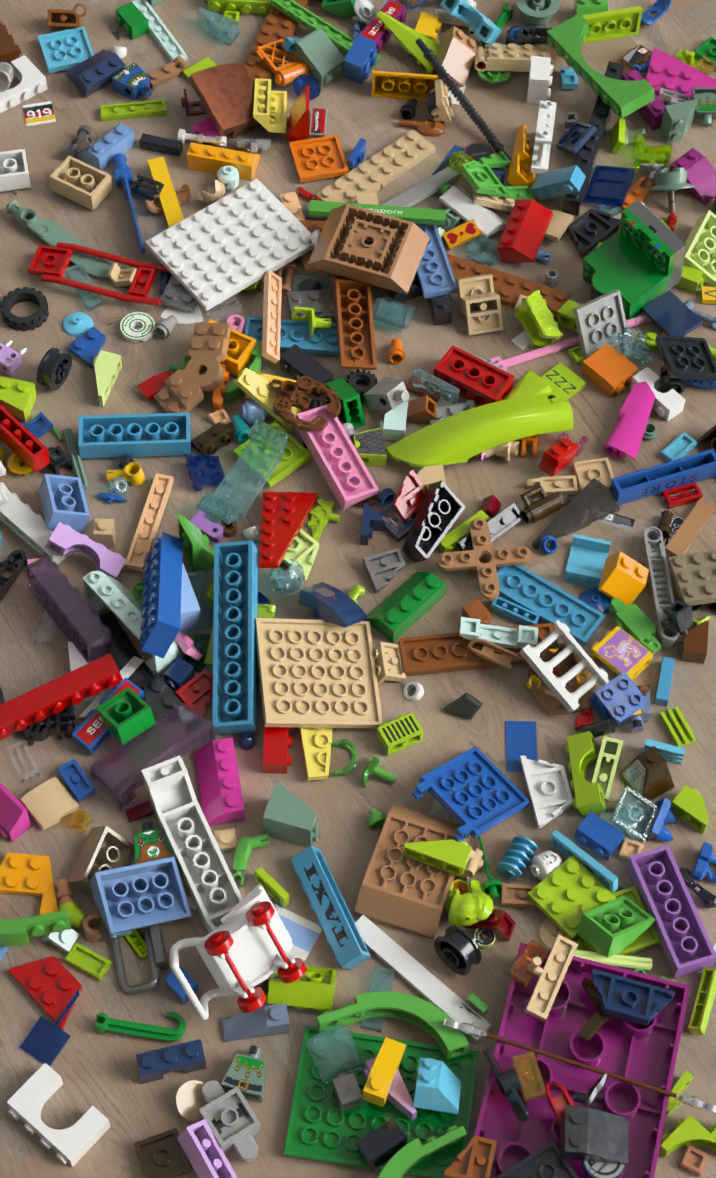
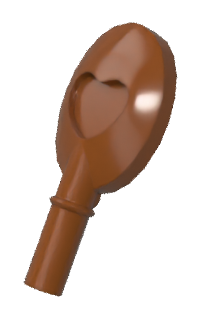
M399 119V126L415 128L420 134L425 136L437 137L445 132V125L433 119H423L419 122Z

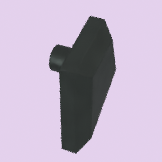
M466 692L444 707L443 710L471 720L483 703Z

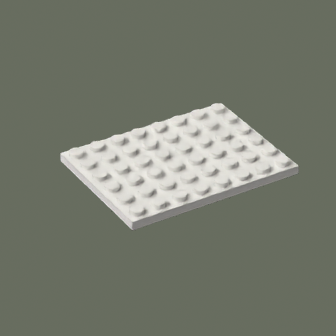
M258 179L253 180L145 241L146 247L206 311L264 278V274L268 270L274 272L314 248L310 238L312 233Z

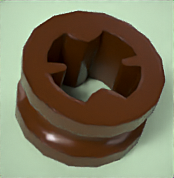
M225 519L221 522L220 525L223 527L224 537L231 538L237 534V523L235 520Z

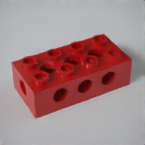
M452 345L435 366L433 381L446 386V389L468 400H474L477 405L482 406L502 401L513 389L514 375Z

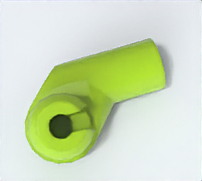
M359 584L354 585L347 595L358 604L357 598L365 594V588Z

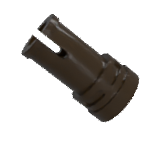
M668 510L661 512L660 522L657 524V528L662 532L663 539H667L670 536V524L673 513Z

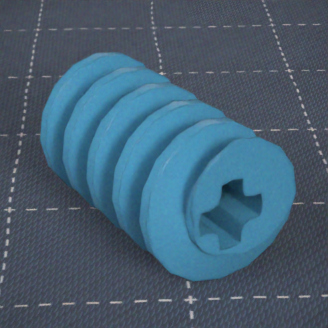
M521 835L514 837L500 863L497 864L496 869L498 873L510 881H516V877L522 876L521 870H526L525 864L530 863L529 857L532 858L534 856L533 851H537L538 846L527 837Z

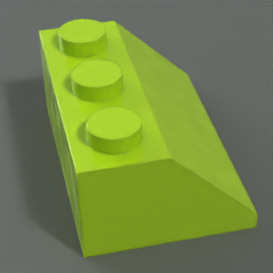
M306 966V973L292 983H283L278 976L277 969L269 979L267 1004L286 1003V1006H294L297 1009L332 1010L337 969Z

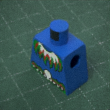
M134 62L112 78L113 90L132 100H136L142 95L146 98L152 95L153 91L150 88L149 76Z

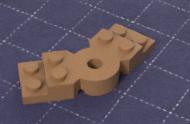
M195 323L193 336H190L188 354L191 356V359L187 363L185 370H177L164 381L166 385L153 395L167 413H188L203 400V391H213L221 384L224 378V369L220 362L225 361L227 358L231 330L230 323Z

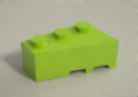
M0 376V404L12 416L20 419L22 423L24 421L27 423L37 397L35 383Z

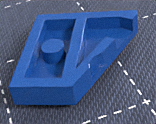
M93 326L67 346L68 351L92 369L94 368L93 360L96 356L98 357L101 347L104 346L106 336Z

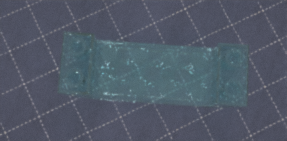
M257 419L248 432L249 443L213 495L207 492L197 506V509H201L226 524L235 522L244 516L283 458L289 435Z

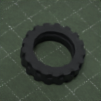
M16 288L15 291H9L8 295L3 297V302H1L3 321L7 323L8 327H13L16 331L35 330L36 327H41L42 323H45L49 316L46 296L41 291H36L35 288ZM24 301L33 302L39 306L36 313L27 317H18L10 312L14 305Z

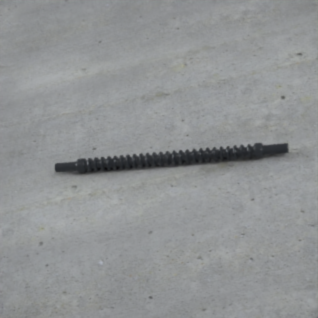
M421 38L417 39L416 44L424 53V58L428 60V63H431V67H433V70H436L441 80H444L443 83L449 87V91H451V94H454V98H457L456 100L459 101L462 108H465L464 111L467 112V115H470V119H472V122H475L483 136H486L485 139L488 140V143H491L496 153L503 151L511 162V158L503 149V144L499 142V139H496V136H493L494 132H491L485 121L483 122L481 115H478V111H475L476 109L473 107V104H470L465 94H462V90H460V87H457V83L452 80V77L449 76L450 74L444 69L439 59H436L437 57L434 56V52L427 48Z

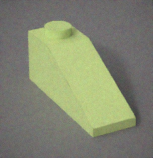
M100 350L98 357L96 356L93 360V367H95L99 404L101 407H104L122 368L121 355Z
M603 736L592 783L600 786L604 799L608 800L623 741Z

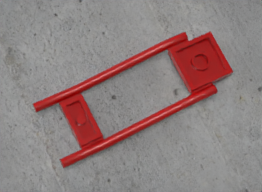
M57 242L56 247L39 245L28 268L29 275L42 276V282L57 283L125 302L160 306L161 299L147 298V295L157 274L156 271L171 273L162 264L140 262L80 245ZM73 251L138 268L128 295L62 278L73 255Z

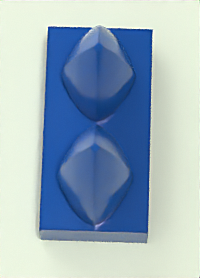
M665 797L655 802L643 831V838L647 840L656 838L665 842L674 840L671 832L663 824L664 822H677L676 815L670 808L672 801Z

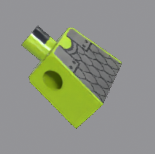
M382 428L355 433L353 435V445L364 465L386 466L387 455Z

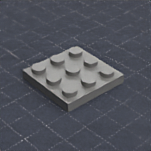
M615 289L573 308L582 354L586 359L607 343L615 347L630 340L620 290Z

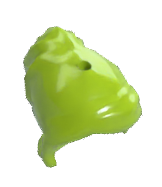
M472 879L469 883L471 893L468 892L460 895V891L457 888L454 889L455 896L452 899L448 914L449 922L457 927L471 926L480 920L487 919L492 913L493 900L481 890L480 882Z

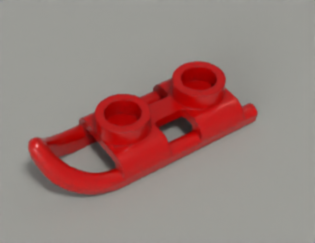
M550 1081L545 1084V1094L560 1125L559 1112L563 1110L565 1105L574 1106L566 1088L561 1083ZM556 1086L562 1090L563 1094L552 1098L549 1087Z

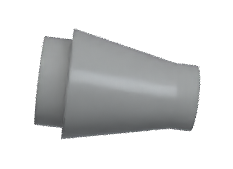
M170 315L168 318L157 323L154 328L155 335L160 339L168 338L178 323L177 318Z

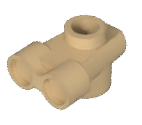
M480 849L471 850V856L463 876H457V879L467 882L468 878L473 877L475 872L480 869L484 863V860L481 859L483 852Z

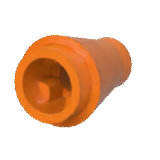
M394 338L391 341L388 352V359L393 364H400L405 359L402 341L399 338Z

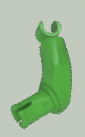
M267 832L250 838L245 835L237 843L232 869L236 870V873L232 877L234 881L236 879L241 880V887L244 886L242 871L246 872L248 859L253 849L270 845V840L261 841L262 839L269 838Z

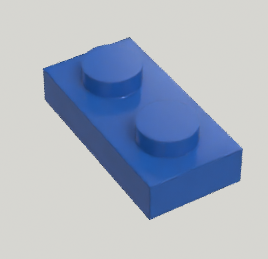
M75 758L57 768L59 775L77 802L96 793L94 786Z

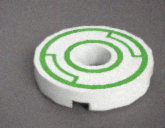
M130 313L120 323L121 334L129 342H145L154 335L155 322L146 313ZM136 326H141V327H142V328L139 329V330L134 329V327H136Z

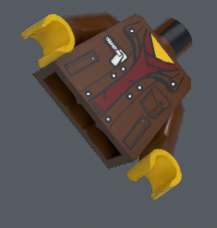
M557 639L544 649L539 657L543 662H549L567 645L565 643H558ZM572 652L553 668L552 673L556 678H560L578 664L580 659ZM527 663L528 677L530 678L527 687L530 689L532 687L531 682H535L537 685L536 689H538L542 679ZM583 670L577 674V684L580 685L579 677H584L586 682L588 681V674L583 672Z

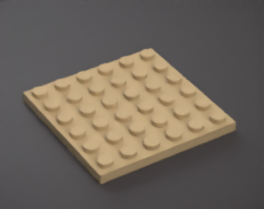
M255 619L265 727L377 729L383 723L369 621H361L344 628L324 620Z

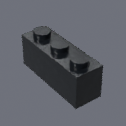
M296 344L280 355L281 369L285 373L290 374L296 381L301 376H309L313 380L324 384L333 381V373ZM314 391L312 392V393L315 394L317 397L322 394V392H321L320 394H317V393L314 392Z

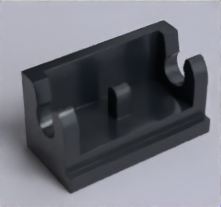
M392 1118L357 1141L356 1146L360 1150V1156L372 1172L407 1145L408 1139L400 1126Z

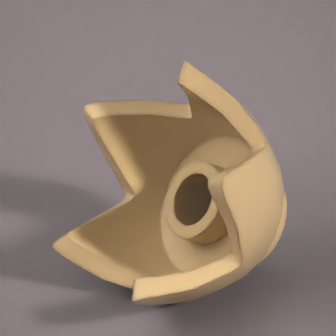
M219 177L218 180L214 181L215 188L207 186V192L201 191V195L197 194L196 196L204 203L211 205L225 197L223 195L226 193L224 182Z

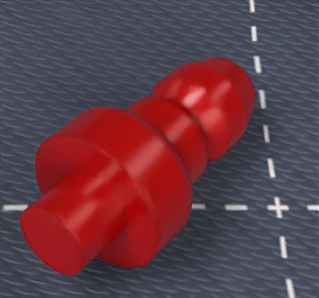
M670 213L667 216L668 227L672 231H674L675 223L677 222L675 213Z

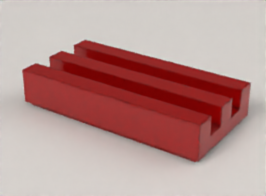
M696 482L664 490L661 493L662 498H665L664 502L667 503L668 509L699 501L701 497L703 498Z

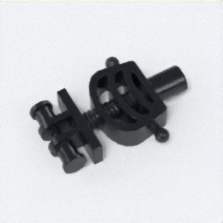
M71 705L65 708L64 714H61V712L57 713L56 718L50 719L48 716L43 721L35 722L22 730L28 745L33 746L34 741L46 740L50 734L51 726H56L58 740L62 739V730H65L64 736L66 738H72V731L75 728V722H73L75 720V715L73 714L74 706Z

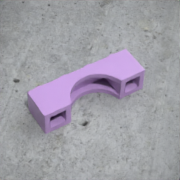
M60 522L45 548L61 557L70 552L83 553L91 558L96 571H101L115 580L126 562V559L119 553L108 550L103 544L92 541L87 535L80 534L69 525Z

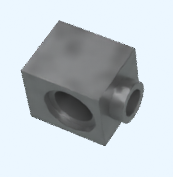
M354 1072L337 1075L333 1079L332 1087L341 1112L362 1105L363 1096Z

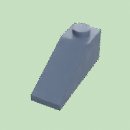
M286 1003L263 1006L251 1013H242L223 1019L224 1042L289 1033Z

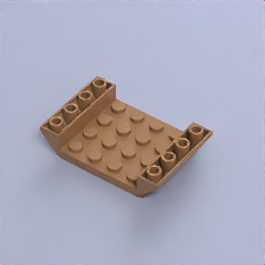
M394 804L387 815L363 879L354 913L434 939L455 874L403 856L405 843L455 840L453 836L458 833L456 830L461 825ZM468 835L463 840V842H466L468 844L470 835Z

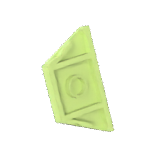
M300 529L297 536L293 538L292 545L286 550L287 553L282 562L306 581L319 550V543Z

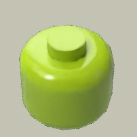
M648 332L643 336V349L650 352L658 349L655 342L656 333Z

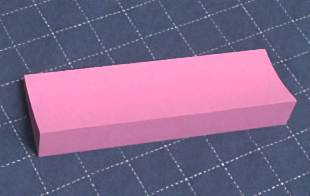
M327 404L299 413L296 416L298 421L303 419L310 422L315 417L323 416L329 421L328 426L324 430L317 432L298 430L344 511L354 504L378 494L379 489L338 417L333 418L326 414L327 406L329 405Z

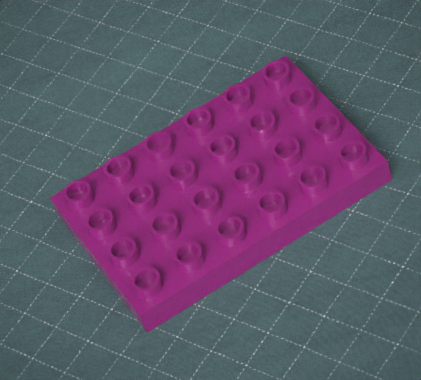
M520 942L515 963L517 967L514 968L521 973L518 974V977L512 975L498 1034L499 1037L663 1090H671L690 985L573 956L547 1019L543 1022L524 1011L539 979L538 975L530 972L528 968L526 969L529 962L525 960V957L531 949L543 956L541 960L544 958V955L532 947L526 953L531 945ZM534 946L547 955L539 966L543 968L551 950ZM533 951L529 954L533 959L541 957ZM592 969L675 991L673 999L647 1026L639 1023L611 1020L605 1022L591 1039L583 1041L579 1038V1031L597 1011L581 985L584 978L591 979ZM497 1041L494 1057L503 1072L510 1069L516 1072L522 1089L517 1091L528 1110L529 1118L523 1122L518 1120L506 1097L500 1092L495 1080L496 1075L492 1068H490L474 1135L497 1141L489 1178H497L551 1141H554L560 1150V1125L546 1097V1083L550 1081L561 1083L566 1088L574 1106L583 1107L582 1103L573 1101L575 1093L587 1095L589 1089L595 1085L602 1074ZM607 1076L600 1094L589 1108L628 1118V1165H626L620 1178H654L669 1096ZM556 1086L549 1087L552 1098L563 1094L560 1088ZM566 1159L579 1178H589L582 1169L581 1160Z

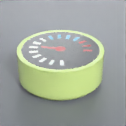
M477 929L474 936L478 941L477 945L479 948L488 949L493 946L495 942L493 930Z

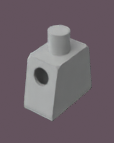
M386 376L367 391L364 396L370 410H392L403 401H408L409 392L406 390L402 380Z

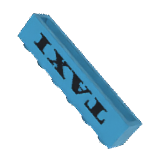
M310 845L291 858L294 865L292 868L302 882V890L310 899L309 905L318 916L317 922L320 928L325 931L327 936L326 942L335 953L334 959L340 967L351 970L370 958L371 955L321 850Z

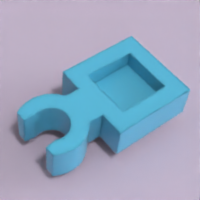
M564 65L561 66L560 82L562 89H578L577 74L573 73L571 66L570 69H565Z

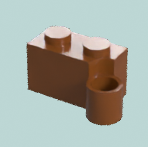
M79 3L73 7V10L47 9L48 26L82 27L81 17L86 16L87 8ZM79 6L84 8L82 15H78L76 12Z

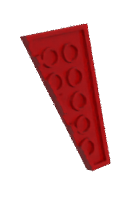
M262 492L258 568H278L286 555V550L292 545L293 538L299 533L308 512H311L314 502L318 500V493Z

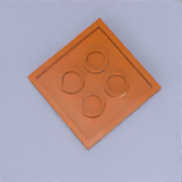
M338 135L289 142V149L300 183L339 177L349 173Z

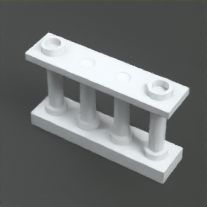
M540 101L531 173L543 174L548 172L556 102Z
M557 620L552 625L555 630L535 647H531L528 644L519 653L567 711L572 713L580 706L577 702L581 696L598 682L603 686L609 680L607 673L602 668H598L571 636L567 625ZM561 637L568 646L549 662H543L539 657L540 653ZM574 652L580 659V662L562 677L556 678L552 673L553 668ZM586 667L593 677L574 693H569L565 688V684Z

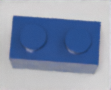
M590 811L577 827L575 838L581 845L592 849L598 857L609 860L622 844L625 834Z

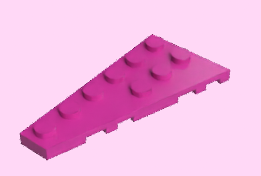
M654 47L646 81L654 88L655 94L659 95L660 89L664 88L692 97L693 87L716 88V79Z

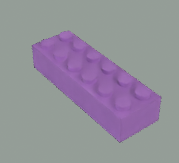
M666 845L629 856L626 868L647 913L656 919L653 927L659 937L660 948L673 978L702 971L704 967H713L716 962V953L669 846Z

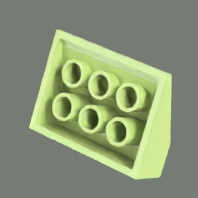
M709 210L697 219L685 241L686 249L683 266L686 264L704 271L702 277L705 279L704 283L716 287V215Z

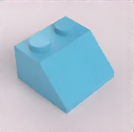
M420 1058L413 1107L458 1114L461 1081L443 1061L432 1058Z

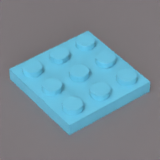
M84 26L37 36L49 73L71 69L94 55Z

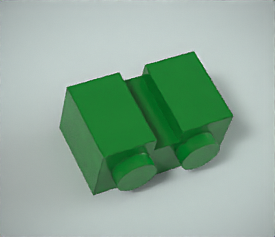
M132 2L115 9L116 23L133 40L149 33L148 19Z

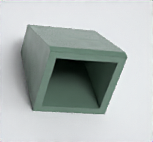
M321 27L296 42V57L300 62L303 61L308 65L310 70L308 77L320 87L344 74V57Z
M275 782L263 815V833L267 832L268 837L296 845L312 846L313 841L317 842L319 836L318 827L320 821H317V812L282 784Z

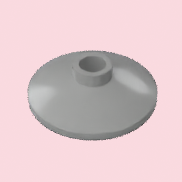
M355 0L353 5L355 14L360 21L368 25L377 15V9L368 0Z

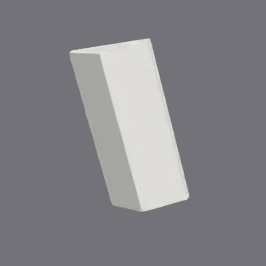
M452 186L439 198L443 204L466 222L474 219L480 233L485 237L504 230L506 222L489 208L475 204L473 196L461 187Z

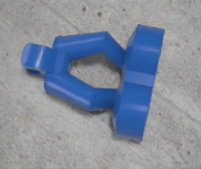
M704 842L691 874V877L698 882L707 874L709 881L716 883V875H713L709 868L710 861L716 865V856L713 855L712 844Z

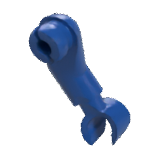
M652 55L647 57L648 60L645 64H640L639 66L631 64L629 67L635 68L638 73L648 72Z

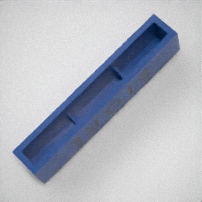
M713 449L613 478L609 493L616 506L661 493L664 490L715 477L716 454Z

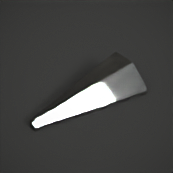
M593 478L532 542V547L536 550L539 549L540 540L546 535L553 536L556 539L564 535L566 537L590 526L592 522L598 519L603 520L609 514L618 513L620 507L609 488Z

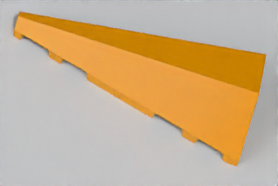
M522 124L517 130L507 180L513 186H529L531 189L537 175L531 173L533 149L528 145L530 138L526 137L525 134L527 127Z

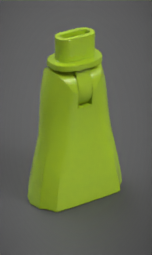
M526 370L503 400L546 394L549 397L552 394V389L546 381L533 371Z

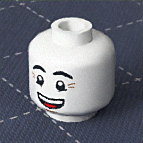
M547 850L532 858L530 870L534 877L543 881L562 865V861L557 853Z

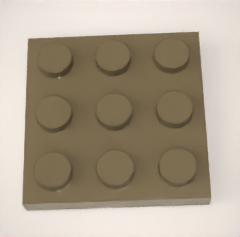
M716 550L668 557L667 563L682 602L690 606L716 602Z

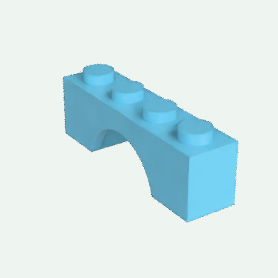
M442 0L440 6L447 12L468 24L474 30V34L485 43H495L502 32L499 27L466 0Z

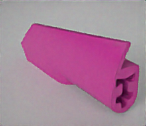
M646 381L634 384L620 409L617 422L603 446L604 452L621 460H624L627 455L636 460L655 400V395Z

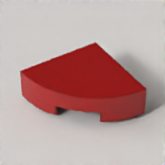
M592 708L584 710L577 717L574 730H580L582 726L594 723Z

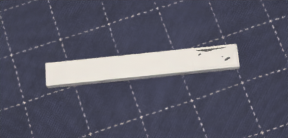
M362 915L355 922L366 947L425 999L446 1013L453 1021L484 1031V1034L491 1028L490 1023L367 917ZM465 1032L476 1043L482 1038L481 1035Z

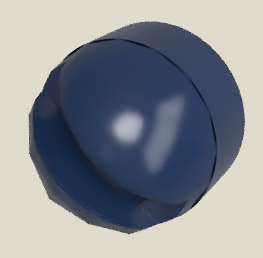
M249 732L241 734L239 746L244 750L252 749L255 745L254 736Z

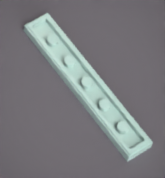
M147 0L131 1L148 19L149 33L169 60L172 62L177 56H181L184 61L188 60L187 54Z

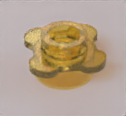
M76 810L68 821V825L83 833L93 819L91 815H87L84 811Z

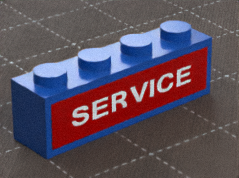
M125 677L124 681L113 687V691L109 695H105L99 704L101 705L127 687L131 688L144 700V691ZM92 709L87 714L86 720L82 724L79 723L72 731L73 742L90 756L111 735L96 709Z

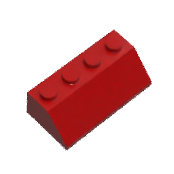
M517 199L496 247L501 261L534 263L552 219L553 212L533 199Z

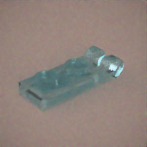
M415 369L413 371L412 385L415 388L422 387L429 393L435 394L453 404L458 402L459 388L422 369Z

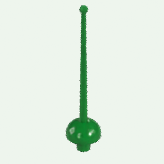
M478 836L488 879L483 883L482 891L490 895V898L494 900L499 897L498 892L502 890V883L498 879L492 878L481 837Z

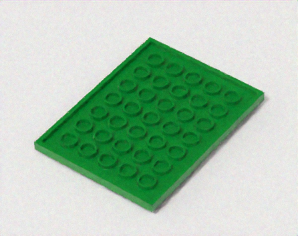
M305 1025L284 1157L370 1170L360 1156V1150L356 1146V1142L392 1118L406 1134L408 1143L419 1138L422 1146L425 1145L424 1141L435 1135L439 1138L445 1135L444 1131L452 1126L457 1125L458 1128L463 1126L467 1133L466 1138L424 1158L404 1174L420 1178H445L444 1174L447 1168L453 1164L461 1151L467 1147L479 1051L468 1050L465 1055L446 1060L438 1045L390 1038L406 1044L398 1070L413 1104L420 1058H432L443 1061L461 1081L458 1114L415 1107L417 1111L416 1119L410 1120L387 1099L384 1107L363 1100L362 1105L341 1112L332 1087L333 1079L339 1074H351L354 1072L363 1096V1090L367 1082L363 1073L366 1061L377 1057L386 1037L340 1030H330L319 1034L317 1027ZM389 1160L376 1168L375 1171H382Z

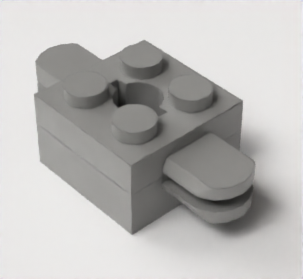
M207 1082L202 1088V1097L207 1105L199 1109L200 1119L206 1120L224 1154L234 1149L242 1162L250 1163L254 1161L258 1156V1145L253 1136L261 1132V1123L238 1086L225 1093L219 1082Z

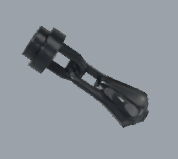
M681 867L679 871L685 885L701 899L707 909L715 908L716 896L695 882L690 876L691 871Z

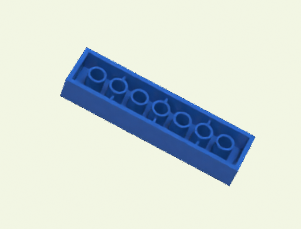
M161 532L159 538L156 537L153 541L152 551L147 552L144 559L146 565L143 571L145 573L143 584L145 587L142 592L144 599L141 605L144 609L141 613L143 621L140 626L142 633L139 641L142 642V651L164 659L180 630L183 539Z

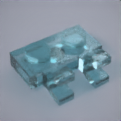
M628 327L624 328V334H617L622 355L646 365L652 361L649 347L645 346L644 334L638 333L637 340L632 338V329Z

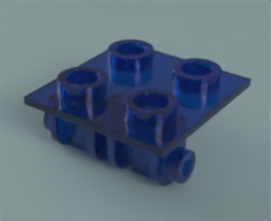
M185 454L186 467L189 469L190 480L193 481V489L199 492L203 489L204 485L227 486L218 456Z

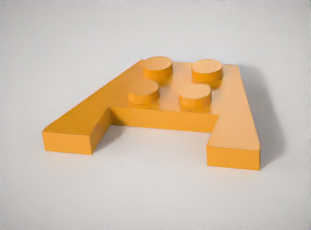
M7 853L0 865V894L42 897L39 915L58 912L49 856Z

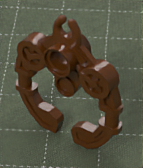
M301 376L297 379V382L289 380L283 382L273 379L272 383L269 382L268 384L269 388L276 393L273 413L279 416L284 423L294 426V429L297 431L317 432L324 430L328 426L329 421L323 416L315 417L311 422L304 421L303 419L298 421L294 418V414L290 413L291 407L307 410L310 405V399L306 395L311 394L313 391L317 394L322 392L326 395V399L330 402L326 412L328 416L336 418L340 414L341 402L336 391L327 388L326 384L315 381L309 376ZM273 384H279L280 386L274 387Z

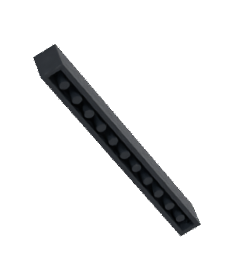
M609 61L604 76L621 80L625 65ZM599 95L589 124L594 125L597 130L582 146L575 163L586 178L580 191L565 195L562 212L575 216L579 215L612 113L611 107L608 104L606 105Z

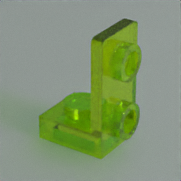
M636 135L634 149L640 162L670 158L673 146L672 144L648 147L643 135Z

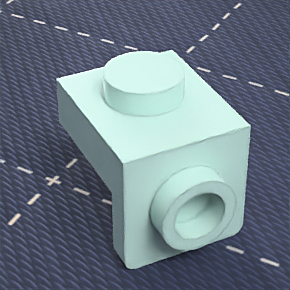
M71 928L63 932L44 934L42 940L44 942L50 941L67 953L80 934Z

